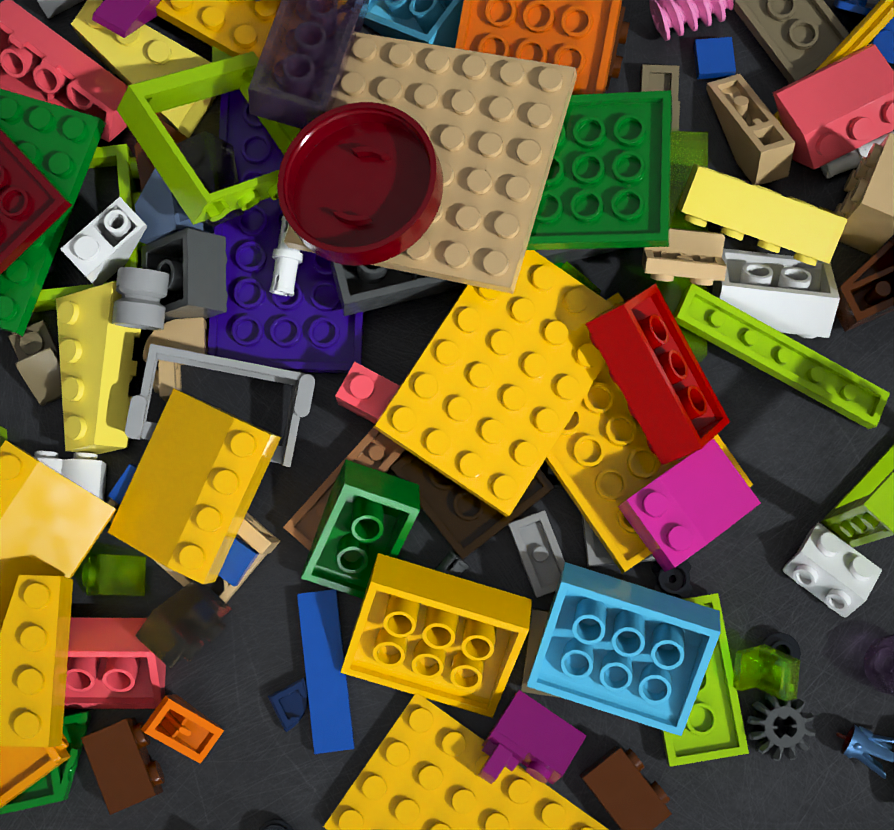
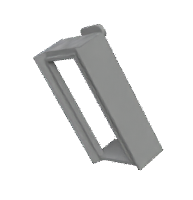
M150 344L140 395L133 396L130 401L125 426L127 437L137 440L141 438L150 440L157 423L146 420L159 359L293 385L282 446L277 445L270 461L279 463L282 466L291 467L300 417H305L310 412L315 379L312 375Z

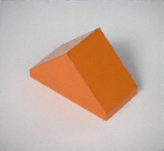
M177 694L165 695L141 728L145 734L200 764L224 732L219 725Z

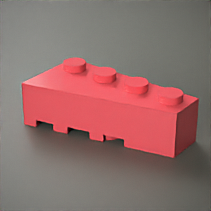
M4 0L0 3V89L99 117L106 123L101 139L107 142L112 141L128 127L117 111L128 85L13 0Z

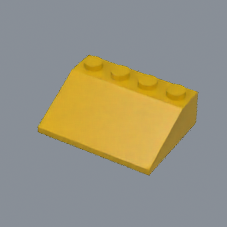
M173 388L108 533L165 567L201 584L215 582L281 437Z
M6 440L0 447V631L18 576L47 575L63 576L71 579L117 510L25 450Z
M378 553L340 673L410 694H420L430 700L493 718L529 631L532 599Z

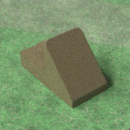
M42 320L27 327L23 336L17 334L9 335V340L19 360L15 365L38 403L44 406L62 398L59 349L48 324Z

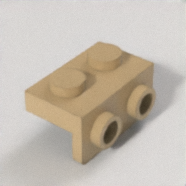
M670 228L669 247H644L642 256L644 272L651 274V279L665 282L674 281V276L690 278L689 282L704 286L713 285L714 280L725 281L727 265L722 259L725 236L718 232Z

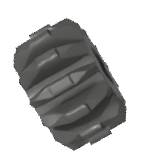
M781 692L778 700L773 693H766V706L758 701L752 703L753 709L759 713V716H746L745 721L757 727L756 730L748 732L747 737L749 740L761 738L756 747L758 753L764 754L770 749L771 759L779 761L783 752L787 759H796L795 746L802 751H808L810 746L802 738L804 735L815 736L816 730L805 728V723L812 721L814 714L811 712L800 714L805 706L803 699H796L791 703L789 692ZM776 718L787 720V723L783 724V726L788 727L785 734L774 733L773 729L778 728L773 726Z

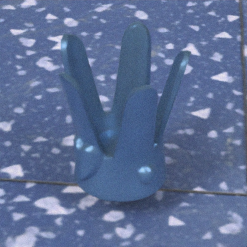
M856 725L851 726L846 736L836 733V736L844 739L841 749L842 754L848 758L858 759L882 778L886 779L887 775L883 771L882 764L870 755L894 762V752L890 751L892 745L888 743H894V738L875 735L872 731L861 726L857 727Z

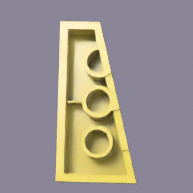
M87 0L71 23L81 42L114 75L116 74L128 86L212 63L145 24L123 38L93 21V13L103 0ZM217 96L155 114L165 123L190 138Z
M695 163L677 206L681 212L686 213L685 221L701 227H706L708 221L722 226L720 233L738 240H743L745 234L759 239L757 246L775 253H779L781 247L795 252L794 259L812 266H816L818 260L830 264L848 220L832 210L823 207L818 208L815 205L791 196H782V194L771 189L745 183L744 180Z
M113 281L56 298L65 451L102 454L128 448L129 437L125 434V426L132 396L128 395L129 383L133 376H136L137 361L132 360L134 339L140 338L141 329L112 324L114 301L122 298V295L116 291V282Z

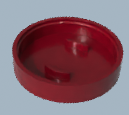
M359 102L339 106L321 114L297 134L281 162L277 189L283 215L301 241L310 250L322 258L335 263L360 266L386 261L415 244L428 230L439 210L444 182L442 167L428 135L416 120L405 112L386 104Z

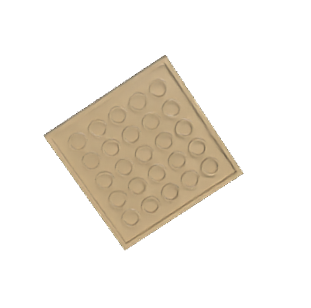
M353 32L327 111L346 104L373 102L386 104L405 112L416 120L428 135L441 163L444 182L439 210L423 236L399 255L370 265L513 294L576 82V68ZM289 225L284 239V243L288 248L314 253L301 241Z

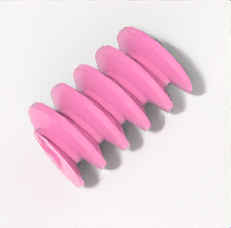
M649 0L653 23L664 41L670 40V28H674L678 36L684 35L685 23L688 24L692 32L697 31L699 18H701L706 27L711 26V14L713 13L719 22H723L726 19L725 9L732 10L734 6V0Z

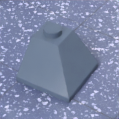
M190 164L209 194L216 192L213 173ZM155 168L135 204L136 214L147 225L139 242L148 244L185 228L214 234V222H211L209 219L194 225L192 224Z

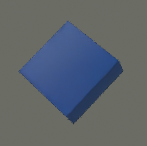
M732 37L695 39L693 48L697 79L722 78L735 75L736 67Z

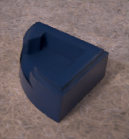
M305 678L268 696L285 732L294 728L306 712L308 692Z

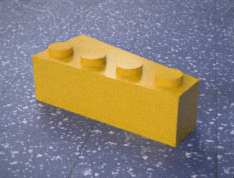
M47 575L18 576L0 631V746H62L73 579Z

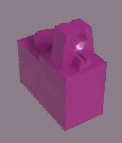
M518 690L482 744V751L489 755V758L478 776L492 784L504 767L513 771L522 763L527 767L526 771L531 777L542 783H547L548 781L553 785L566 772L586 735Z

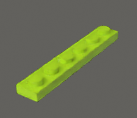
M690 284L685 288L673 315L678 325L867 429L877 427L889 398V392L694 284Z

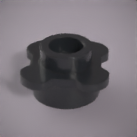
M685 560L677 567L664 572L659 563L655 562L652 566V572L656 575L654 590L668 595H679L681 598L689 597L693 591V587L690 584V563ZM671 575L675 576L676 581L674 583H671L669 581V577Z

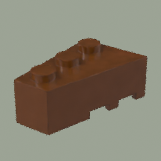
M894 237L838 288L840 300L836 315L845 332L894 311Z

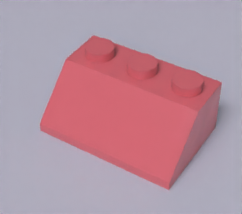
M870 44L772 92L782 126L795 141L792 159L814 170L894 130V70L874 44Z
M71 617L64 709H156L165 697L166 640L162 618Z

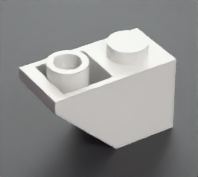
M119 197L60 249L96 287L104 284L118 271L119 267H123L127 263L147 225Z

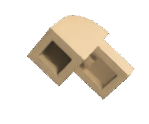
M203 317L175 319L164 323L163 330H154L147 339L143 350V360L147 361L150 344L207 354L208 323ZM158 359L157 367H159V370H156L153 388L154 392L159 393V396L167 403L173 388L182 391L181 365L185 364Z

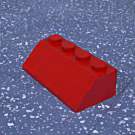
M656 283L606 310L585 324L589 330L592 344L600 350L608 365L611 379L619 385L627 400L630 414L634 419L638 420L646 435L649 449L658 457L661 465L702 449L730 423Z

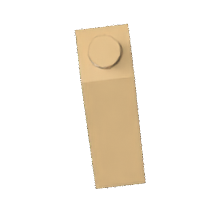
M737 74L707 83L706 90L736 163L751 183L762 185L788 177L795 141L742 75Z

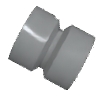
M119 267L116 291L122 295V298L114 301L112 324L135 329L163 330L166 307L160 303V299L167 296L170 275L151 269Z

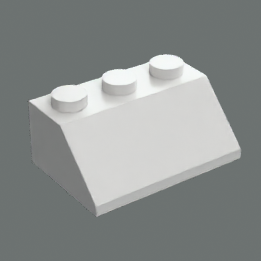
M723 248L722 259L727 265L725 281H713L712 295L781 333L797 334L803 338L830 337L840 300L831 263L828 264L818 260L816 266H812L794 259V256Z

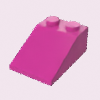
M712 439L702 449L695 451L625 500L618 508L661 568L666 572L677 567L761 504V502L717 442Z

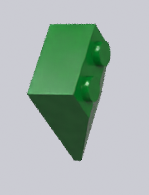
M345 459L329 495L301 573V579L363 599L377 554L380 553L397 558L420 511L419 485Z

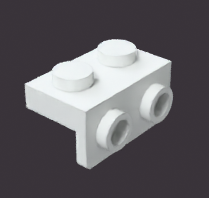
M818 522L809 531L796 555L785 564L783 572L824 602L829 608L836 611L842 617H848L867 600L882 569Z

